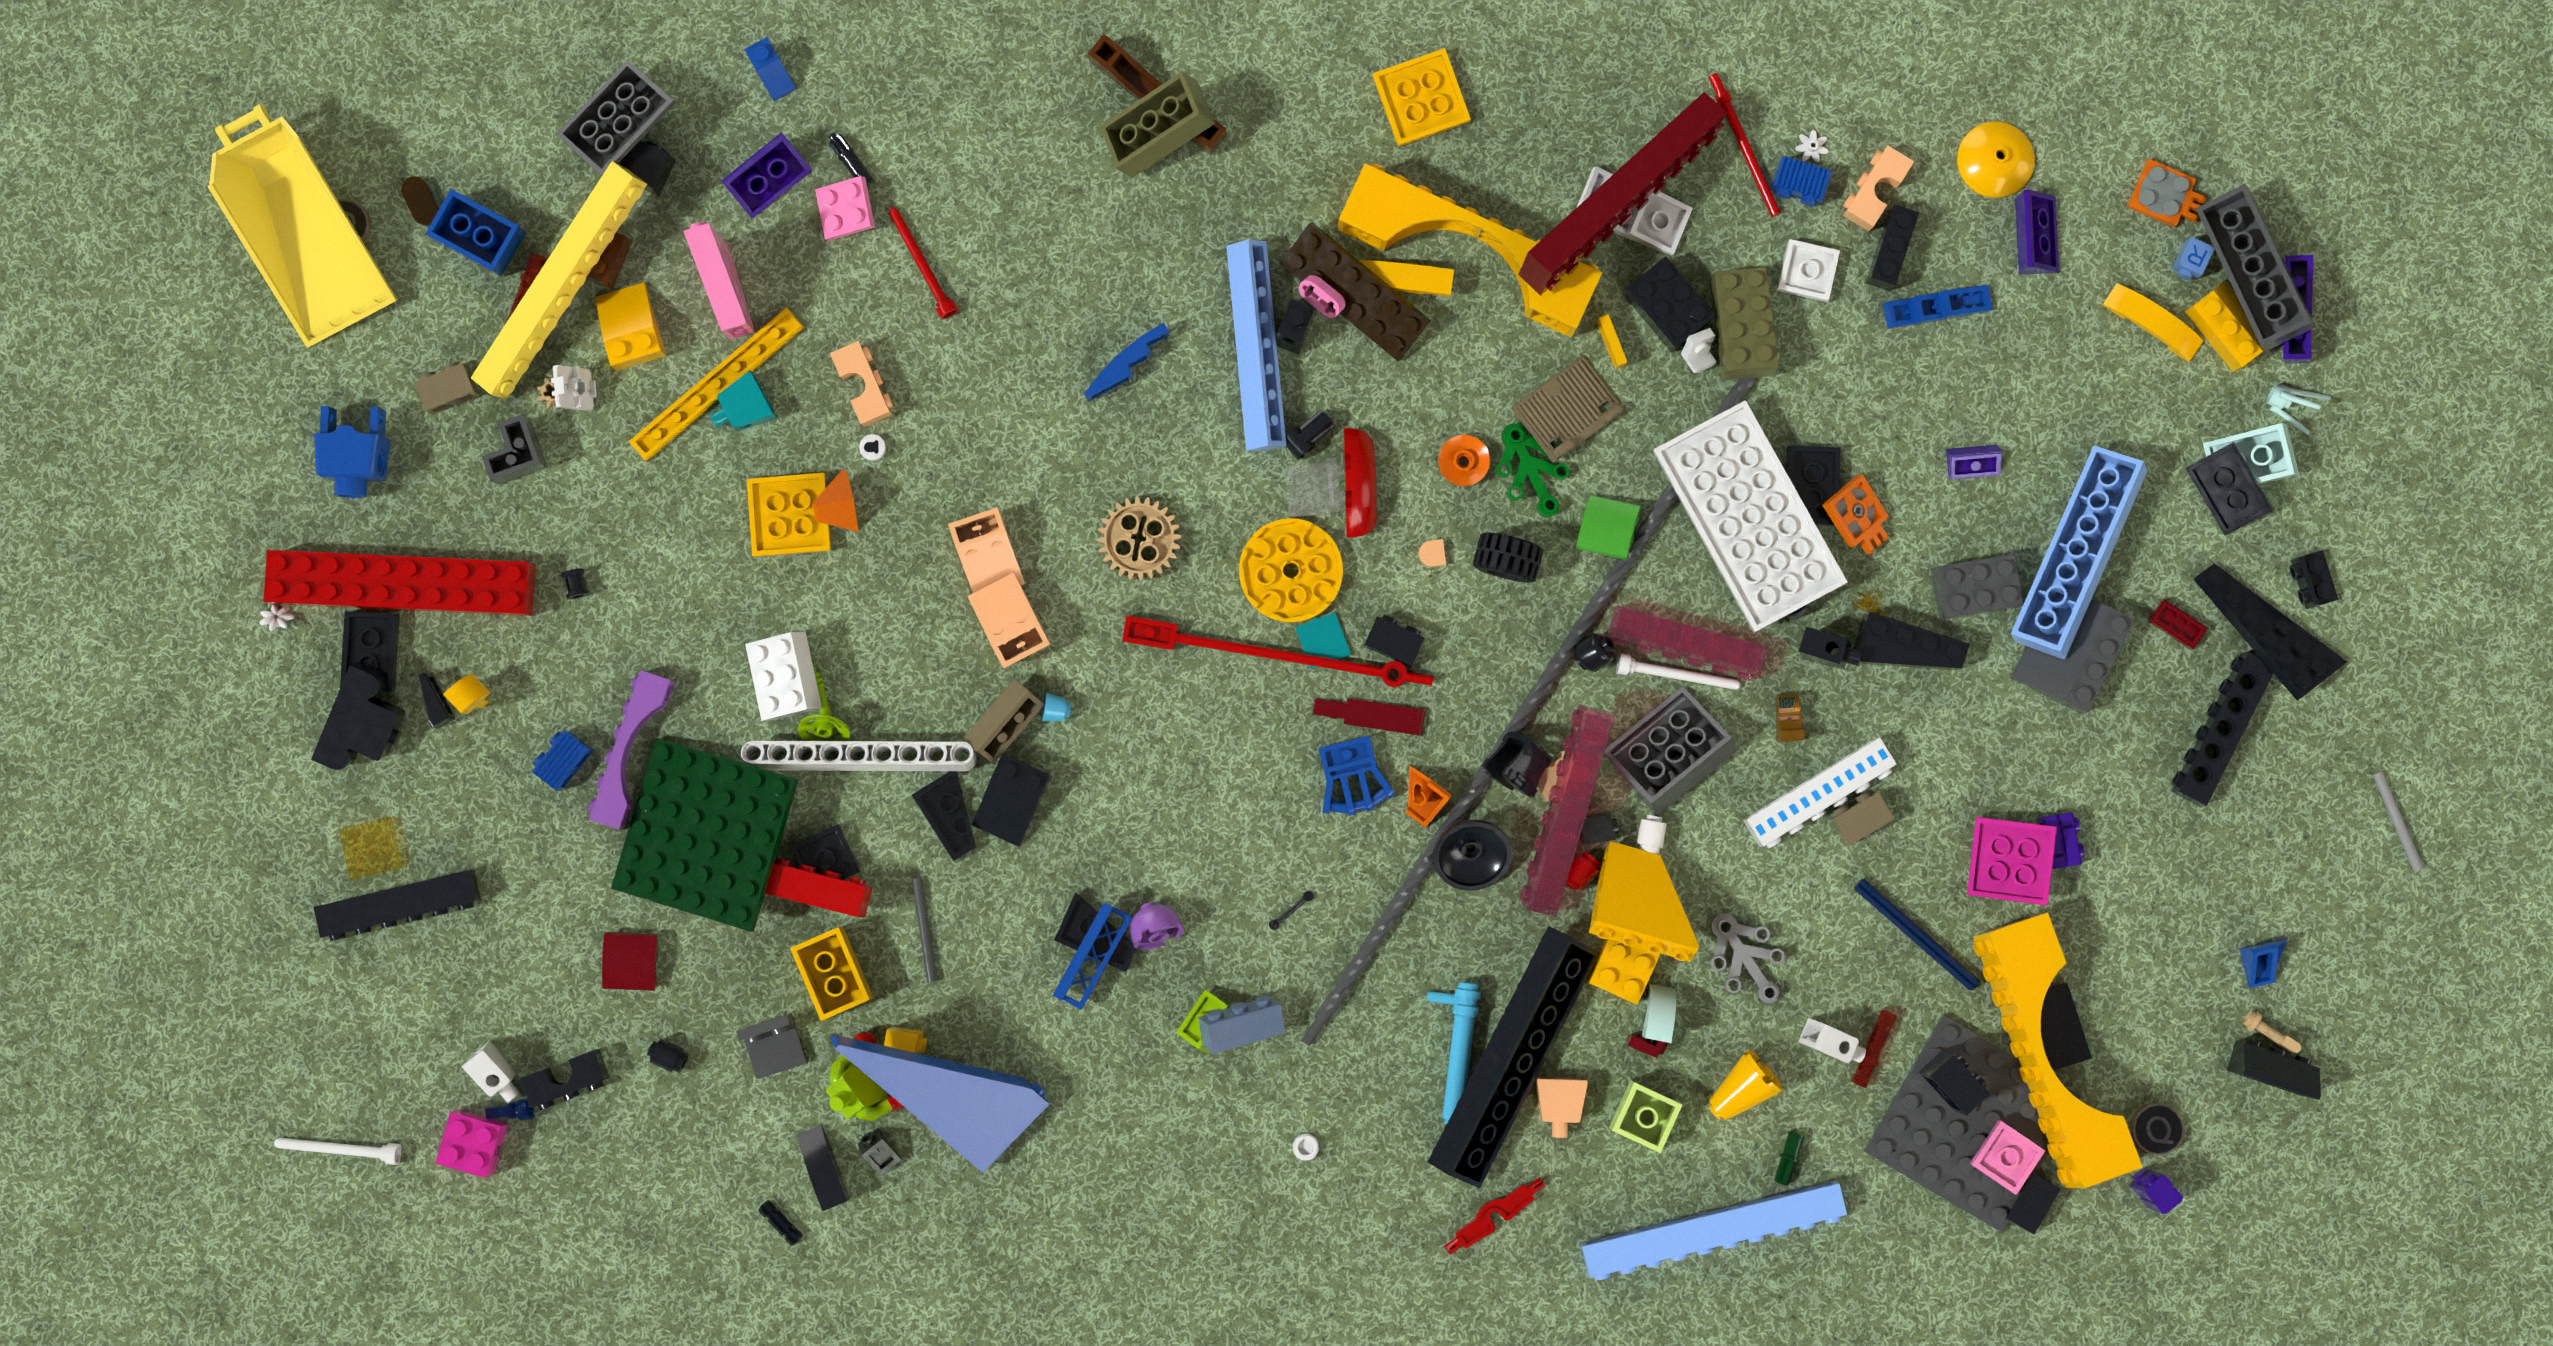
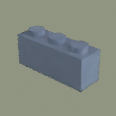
M1267 995L1259 996L1255 1001L1248 1003H1235L1231 1008L1224 1010H1211L1207 1012V1015L1198 1017L1202 1045L1211 1054L1285 1033L1281 1004Z

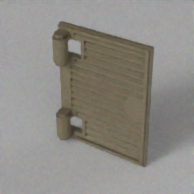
M1584 355L1511 407L1552 463H1555L1564 454L1574 449L1613 418L1625 411L1624 407ZM1607 402L1611 408L1602 414L1599 407ZM1559 437L1563 443L1554 449L1550 443Z

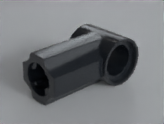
M1320 410L1303 425L1295 427L1285 435L1286 447L1297 460H1300L1304 457V453H1309L1320 439L1335 428V425L1327 414Z

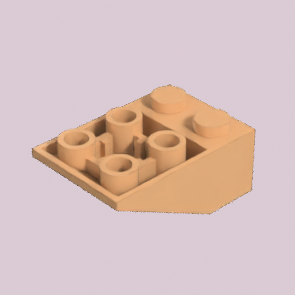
M998 507L948 524L973 593L1012 572L1015 573L1021 585L1025 584L1007 528Z
M1014 572L967 596L1003 668L1050 645V639Z

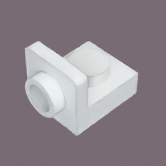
M1711 328L1688 336L1681 352L1682 357L1694 373L1713 367L1716 363V360L1709 352L1715 338Z

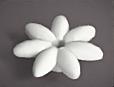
M1815 130L1811 131L1809 138L1803 134L1799 135L1803 144L1796 146L1795 150L1804 152L1803 162L1812 156L1813 160L1819 163V153L1827 154L1829 152L1828 149L1821 146L1827 138L1820 137L1817 139Z
M273 604L271 612H260L265 618L259 624H269V630L273 631L276 627L287 628L285 621L292 620L295 617L293 614L288 613L289 606L282 607L279 610Z

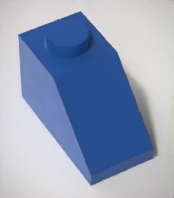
M767 37L744 49L773 101L796 90Z

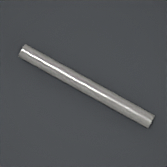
M2383 771L2372 774L2413 871L2423 869V864Z

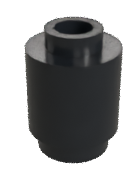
M661 1038L658 1042L653 1041L647 1056L650 1057V1063L671 1073L674 1071L680 1073L689 1054L684 1052L683 1048Z

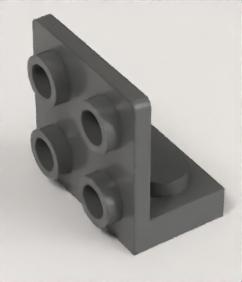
M792 1013L736 1031L739 1041H745L757 1079L806 1064L807 1062Z

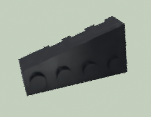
M1867 612L1863 615L1853 649L1864 651L1861 664L1959 670L1963 668L1970 644L1873 612Z

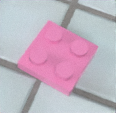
M859 176L815 189L826 240H834L875 228L865 177Z
M1998 1120L1970 1162V1165L2017 1195L2045 1150L2001 1120Z

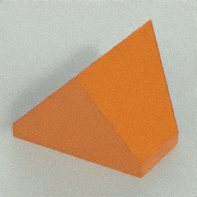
M842 469L812 503L815 521L857 532L859 530L853 494L847 471Z
M1409 765L1408 809L1405 813L1426 828L1452 795Z

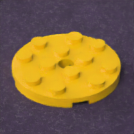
M1295 518L1276 520L1257 530L1244 547L1239 562L1241 587L1250 604L1264 616L1285 623L1306 621L1326 610L1337 596L1343 576L1342 558L1337 545L1330 535L1309 521ZM1287 564H1295L1298 567V574L1294 578H1288L1284 575L1283 569Z

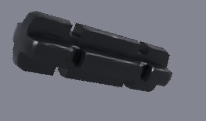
M771 1201L764 1202L758 1209L760 1214L764 1218H768V1222L781 1236L784 1235L786 1237L785 1240L791 1246L795 1245L802 1238V1234L797 1229L792 1228L791 1222L779 1210H775L776 1207Z

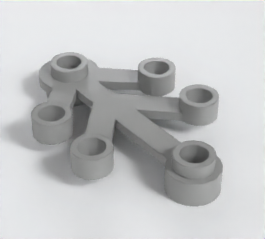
M1729 914L1716 916L1711 925L1712 932L1717 937L1714 956L1710 959V967L1715 971H1722L1726 968L1727 962L1724 954L1728 941L1733 948L1729 976L1724 983L1726 991L1730 993L1740 991L1741 982L1739 977L1743 963L1758 985L1757 995L1759 999L1765 1003L1775 1002L1780 994L1778 986L1767 981L1752 957L1767 959L1773 964H1780L1785 959L1784 952L1778 948L1770 950L1742 944L1737 936L1754 937L1758 942H1766L1770 938V931L1763 926L1754 928L1740 925ZM1723 922H1727L1730 926L1727 932L1721 930ZM1760 929L1766 932L1764 939H1759L1757 936V932ZM1775 951H1778L1781 955L1778 961L1772 959V954ZM1720 958L1723 962L1720 968H1715L1714 960ZM1732 980L1737 982L1735 990H1730L1728 987L1729 982ZM1767 988H1772L1774 991L1773 996L1770 998L1765 996Z

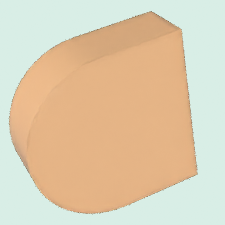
M1443 539L1430 540L1421 545L1418 556L1423 565L1427 567L1446 565Z

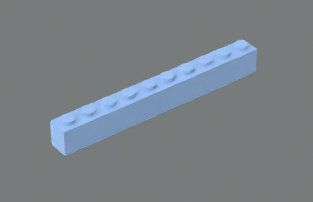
M1832 1181L1580 1243L1588 1276L1590 1278L1595 1277V1280H1603L1611 1277L1610 1273L1620 1271L1621 1274L1636 1271L1637 1266L1645 1264L1647 1268L1656 1267L1662 1264L1661 1260L1669 1258L1672 1261H1680L1686 1259L1687 1254L1697 1252L1698 1255L1713 1252L1712 1248L1718 1246L1728 1249L1738 1246L1739 1241L1747 1239L1749 1242L1761 1241L1764 1239V1235L1774 1233V1236L1786 1235L1790 1233L1789 1229L1795 1227L1805 1230L1815 1227L1816 1222L1824 1220L1826 1224L1838 1222L1841 1220L1840 1216L1847 1215L1840 1184Z

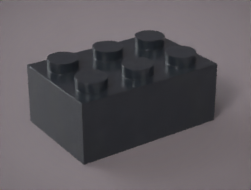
M1666 256L1630 284L1623 292L1624 297L1671 353L1684 344L1688 336L1700 331L1716 316Z

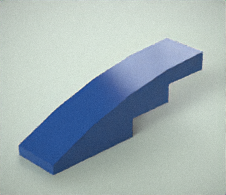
M1988 285L1944 290L1939 293L1919 295L1910 299L1883 303L1887 329L1924 324L1993 310Z
M1164 322L1140 336L1121 351L1099 373L1084 393L1088 402L1134 378L1130 368L1152 357L1148 349L1149 346L1170 336Z

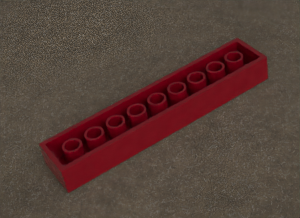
M1703 92L1527 253L1518 275L1540 296L1547 290L1553 291L1562 281L1560 278L1565 273L1570 275L1579 266L1578 261L1583 257L1588 259L1597 249L1596 245L1600 241L1605 243L1614 234L1613 229L1617 225L1620 227L1624 226L1632 217L1631 213L1635 209L1640 211L1648 203V197L1652 193L1657 195L1667 184L1665 183L1666 180L1670 177L1675 179L1684 169L1682 166L1687 161L1691 164L1700 155L1701 152L1699 150L1703 146L1708 148L1714 143L1718 137L1716 134L1724 126L1722 121L1727 112L1708 94Z

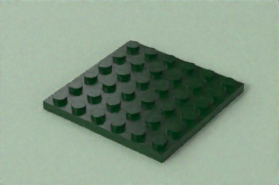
M656 738L611 889L754 932L799 779Z

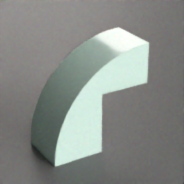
M1649 983L1645 1004L1648 1006L1642 1037L1671 1043L1676 1014L1675 988Z

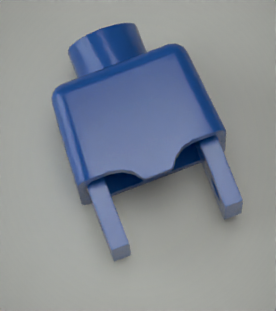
M321 406L320 433H314L316 473L320 477L335 481L334 496L366 498L367 482H382L387 477L391 440L385 438L386 410L380 407H370V434H363L356 431L352 425H339L336 429L337 410L330 406Z

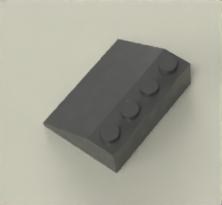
M627 60L556 135L602 176L610 163L613 161L618 164L676 102Z
M2091 599L2065 660L2026 646L2011 679L2079 714L2088 713L2135 619Z
M1682 686L1604 749L1603 753L1640 799L1657 816L1734 754L1737 748L1733 738Z

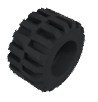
M1492 532L1482 533L1479 537L1473 566L1479 571L1496 577L1524 583L1535 582L1544 550L1535 543L1517 537Z

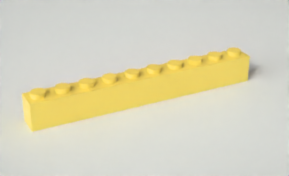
M613 161L610 163L471 376V379L489 394L507 400L514 391L516 384L528 370L529 364L537 352L541 350L543 343L550 332L556 327L563 312L569 307L573 297L584 284L591 268L598 263L601 254L613 240L616 231L628 217V213L635 202L641 197L647 183L627 168Z

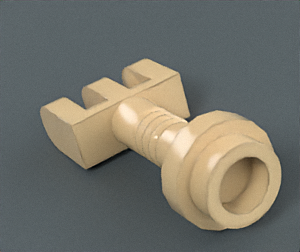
M2250 1011L2244 1018L2242 1024L2246 1026L2245 1029L2252 1032L2256 1029L2268 1038H2271V1040L2276 1042L2277 1046L2287 1052L2298 1053L2301 1051V1045L2289 1036L2282 1035L2261 1021L2262 1014L2259 1012L2254 1013Z

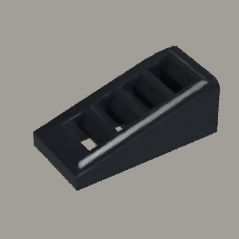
M420 674L419 679L431 728L438 729L455 720L456 717L433 674Z

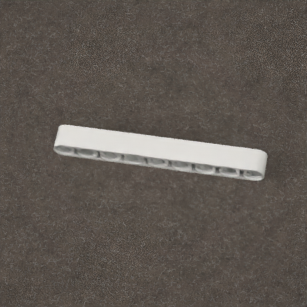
M749 741L741 749V757L746 764L766 770L969 771L976 765L977 761L973 748L966 742ZM754 751H761L758 759H749ZM780 751L787 752L784 759L775 760L776 755ZM805 752H813V755L809 760H801V757ZM831 752H839L837 759L833 761L827 760ZM857 752H865L863 759L859 761L853 760ZM883 752H891V757L888 760H879ZM909 752L918 753L913 761L905 760ZM934 753H944L941 760H931V757ZM960 753H970V756L967 760H957V757Z

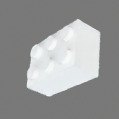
M789 632L745 644L761 721L778 720L822 708L806 632Z

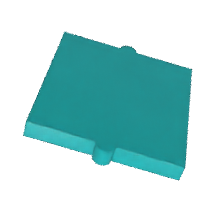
M1335 612L1318 619L1314 617L1312 621L1295 627L1305 654L1332 659H1341L1351 655ZM1309 665L1311 670L1317 668L1316 666Z

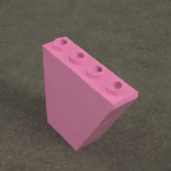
M697 222L690 225V229L684 230V234L721 331L730 340L755 333L729 245L709 223Z

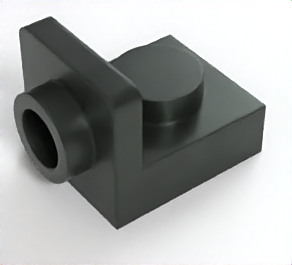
M878 1128L873 1132L865 1134L858 1143L861 1156L880 1176L901 1161L900 1155L884 1139L882 1132Z

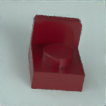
M1637 1033L1635 1037L1629 1035L1625 1045L1657 1058L1659 1054H1664L1668 1043L1655 1040L1652 1045L1650 1044L1651 1039L1644 1038L1642 1034Z

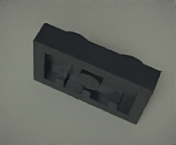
M2323 550L2291 559L2290 573L2292 578L2298 582L2300 589L2297 592L2298 599L2302 605H2305L2306 609L2339 600Z

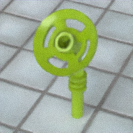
M813 664L822 708L819 709L820 714L807 716L799 722L798 734L804 741H849L850 730L844 722L832 717L824 689L826 685L822 683L823 678H819L821 674L816 671ZM808 730H810L814 735L818 737H815L812 734H810ZM837 732L843 734L836 739L830 738V736L835 735Z

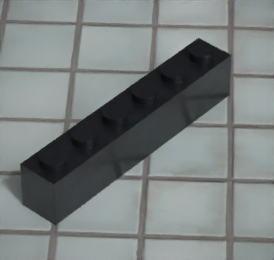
M466 870L313 908L320 938L329 937L330 941H336L346 938L345 933L355 931L356 935L372 932L371 927L381 925V929L397 926V921L406 919L407 923L423 920L422 915L431 912L433 917L449 913L448 908L456 906L458 911L474 907L473 902L481 901L475 871Z

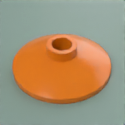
M1457 435L1450 438L1442 446L1438 455V466L1443 477L1450 483L1462 487L1471 486L1481 481L1488 472L1490 455L1484 443L1478 438L1471 435ZM1461 457L1468 459L1467 466L1459 464L1458 461Z

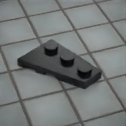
M949 771L911 795L953 862L976 848L957 771Z
M1075 892L1054 939V941L1078 950L1098 914L1077 892ZM1107 921L1109 932L1117 930ZM1105 926L1099 935L1106 933ZM1118 933L1111 935L1112 942ZM1124 935L1107 964L1127 972L1136 948ZM1107 936L1098 938L1094 943L1097 955L1108 952L1110 944ZM1092 949L1089 952L1088 956L1093 957ZM1105 956L1098 958V960L1103 961Z

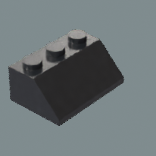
M2248 1038L2245 1039V1042H2235L2226 1071L2300 1096L2320 1100V1068L2311 1065V1059L2298 1055L2295 1056V1059L2286 1057L2287 1051L2271 1047L2269 1051L2260 1048L2262 1043Z

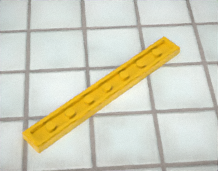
M786 307L630 439L629 443L647 462L718 402L717 395L745 373L753 372L804 329L803 325Z

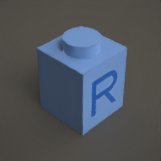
M2190 237L2184 241L2172 266V270L2177 271V276L2184 280H2196L2203 275L2215 248L2194 237Z

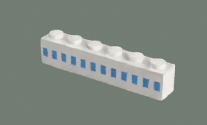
M1875 738L1748 816L1743 821L1759 847L1766 845L1768 848H1771L1782 841L1781 835L1789 832L1791 835L1804 827L1802 822L1809 818L1814 821L1826 814L1824 809L1833 804L1834 807H1837L1848 800L1846 795L1855 790L1858 794L1870 787L1869 781L1875 777L1881 780L1891 774L1892 770L1890 768L1895 766L1896 762L1881 738Z

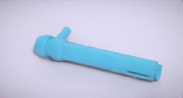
M1459 982L1458 988H1455V994L1428 991L1427 1001L1453 1005L1452 1013L1455 1014L1442 1114L1444 1124L1448 1123L1468 1083L1475 1018L1479 1015L1477 1001L1481 998L1480 984Z

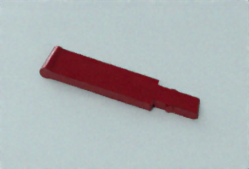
M1347 698L1346 703H1340L1336 700L1315 699L1313 715L1327 716L1331 719H1344L1343 724L1422 736L1426 710Z

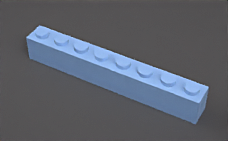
M1247 239L1226 246L1246 451H1268L1286 446L1267 242Z

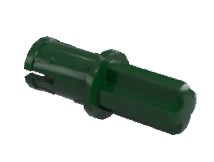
M1788 1132L1783 1153H1779L1781 1159L1774 1178L1777 1183L1782 1185L1790 1184L1796 1162H1800L1798 1156L1805 1139L1804 1136Z

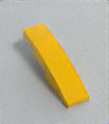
M1359 260L1396 292L1451 296L1454 269L1397 262Z

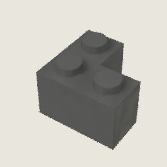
M523 414L498 423L506 448L482 456L490 481L498 485L547 467L532 421Z

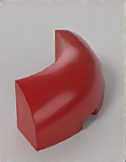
M1344 428L1346 537L1352 538L1370 533L1376 525L1375 447L1373 440L1367 433L1359 429Z

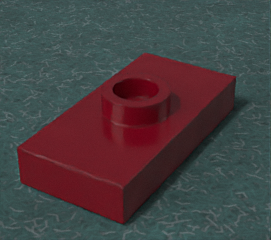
M2165 599L2160 601L2148 620L2149 623L2190 650L2195 649L2208 629Z

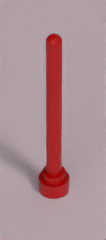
M892 207L889 210V215L937 301L936 312L940 319L944 320L956 314L959 309L955 301L945 296L897 208Z

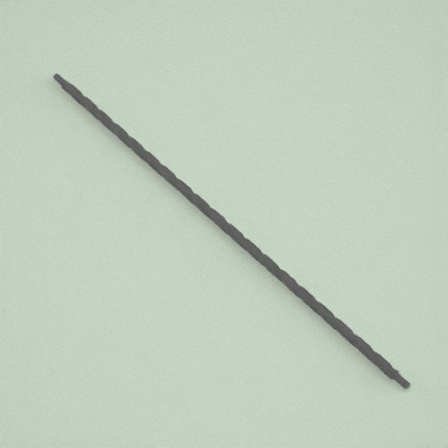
M1756 377L1738 379L1719 406L1715 416L1739 404L1755 382ZM1671 483L1664 489L1648 517L1634 534V540L1627 560L1618 558L1604 583L1596 591L1582 616L1564 639L1559 651L1550 660L1539 677L1537 684L1531 689L1517 710L1515 717L1510 721L1495 743L1492 751L1486 757L1487 759L1502 744V739L1506 733L1514 731L1521 734L1533 716L1536 707L1543 701L1555 683L1558 674L1564 669L1575 653L1576 646L1589 632L1600 615L1603 606L1610 600L1622 582L1625 573L1632 567L1644 549L1647 540L1654 534L1666 516L1669 507L1678 498ZM1482 764L1473 776L1470 785L1463 791L1451 809L1447 819L1429 842L1425 852L1407 875L1402 887L1396 892L1382 913L1380 920L1375 924L1360 946L1357 955L1350 961L1334 989L1316 1012L1314 1022L1301 1040L1308 1046L1312 1044L1323 1025L1327 1026L1333 1013L1351 990L1356 978L1365 969L1376 952L1378 945L1384 940L1398 919L1401 910L1408 904L1420 886L1423 877L1434 864L1433 849L1439 836L1450 826L1464 820L1469 808L1475 803L1487 785L1490 776L1485 773L1486 771Z

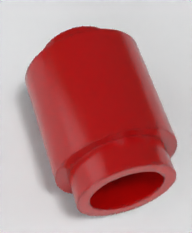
M1584 852L1582 856L1578 855L1563 873V876L1566 878L1563 882L1575 892L1577 889L1583 891L1599 873L1598 868L1601 864L1592 855Z

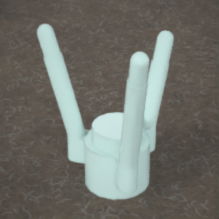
M2275 384L2266 400L2267 404L2272 405L2270 411L2279 414L2297 429L2309 435L2310 431L2283 411L2282 408L2288 409L2291 403L2295 402L2307 407L2320 409L2321 406L2319 404L2294 395L2327 401L2331 400V396Z

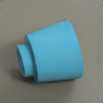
M1045 693L1043 700L1045 705L1042 707L1041 721H1063L1064 718H1069L1071 703L1066 702L1064 697Z

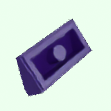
M1998 445L1946 449L1949 479L2001 475L2002 451Z

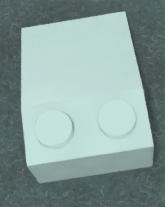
M2280 423L2203 443L2205 454L2208 456L2234 442L2258 484L2299 475L2287 424Z

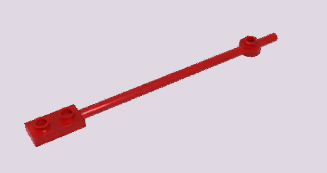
M1126 616L1122 638V642L1173 651L1175 643L1381 677L1385 685L1393 688L1401 686L1405 681L1432 686L1433 675L1409 672L1398 661H1390L1384 667L1177 633L1178 624L1131 616ZM1391 670L1398 671L1399 677L1397 679L1389 677Z

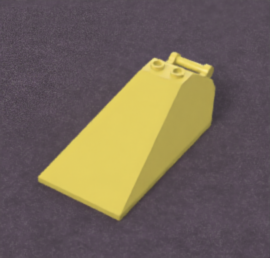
M260 103L253 107V111L227 125L221 124L215 128L218 137L225 147L212 154L210 183L207 187L307 348L398 300L300 137L282 116L272 121L268 110ZM257 120L260 121L263 127L234 142L231 134Z

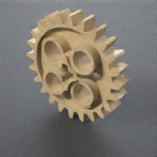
M1138 496L1135 498V504H1131L1129 499L1126 498V506L1122 507L1119 503H1116L1118 511L1113 512L1108 509L1107 511L1111 518L1101 519L1106 528H1098V532L1104 534V537L1098 538L1097 542L1105 546L1099 549V553L1108 554L1103 559L1104 563L1112 561L1110 570L1113 571L1116 568H1120V577L1125 572H1128L1130 581H1132L1135 574H1138L1140 581H1143L1144 574H1148L1152 580L1154 571L1163 575L1161 569L1163 565L1171 568L1168 562L1169 558L1177 559V556L1172 551L1181 549L1178 544L1174 543L1182 539L1181 535L1174 534L1180 527L1177 524L1171 525L1175 516H1166L1169 510L1168 507L1160 511L1159 501L1151 506L1149 497L1146 498L1144 504L1140 502ZM1145 516L1146 522L1142 534L1146 541H1141L1137 561H1133L1136 542L1132 538L1133 536H1138L1141 518ZM1127 517L1135 518L1137 521L1135 528L1132 530H1126L1122 527L1123 520ZM1159 523L1162 526L1161 533L1156 536L1150 535L1148 533L1150 524ZM1122 542L1131 545V550L1127 555L1117 553V546ZM1146 548H1153L1156 551V557L1151 561H1146L1142 558V553Z

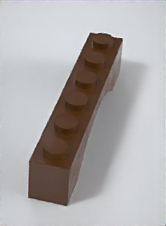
M1105 34L1101 36L1088 53L1089 62L1138 100L1162 85L1160 81L1153 77L1122 47ZM1215 119V124L1191 139L1192 142L1210 156L1227 136L1226 128Z

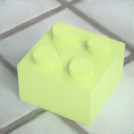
M1630 1080L1609 1128L1622 1136L1661 1153L1682 1104Z

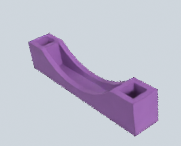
M640 670L639 675H635L631 685V689L634 691L631 699H627L623 707L625 717L622 724H618L614 733V739L617 740L614 748L610 749L606 756L605 763L608 766L605 774L602 773L597 782L599 792L596 799L593 798L589 805L588 813L591 814L589 820L624 830L633 805L626 781V766L630 748L643 725L655 713L667 706L675 681Z

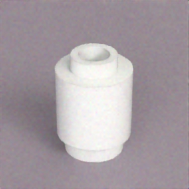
M1647 815L1646 820L1641 819L1637 839L1639 849L1659 854L1660 848H1663L1667 826L1666 823H1662V817Z

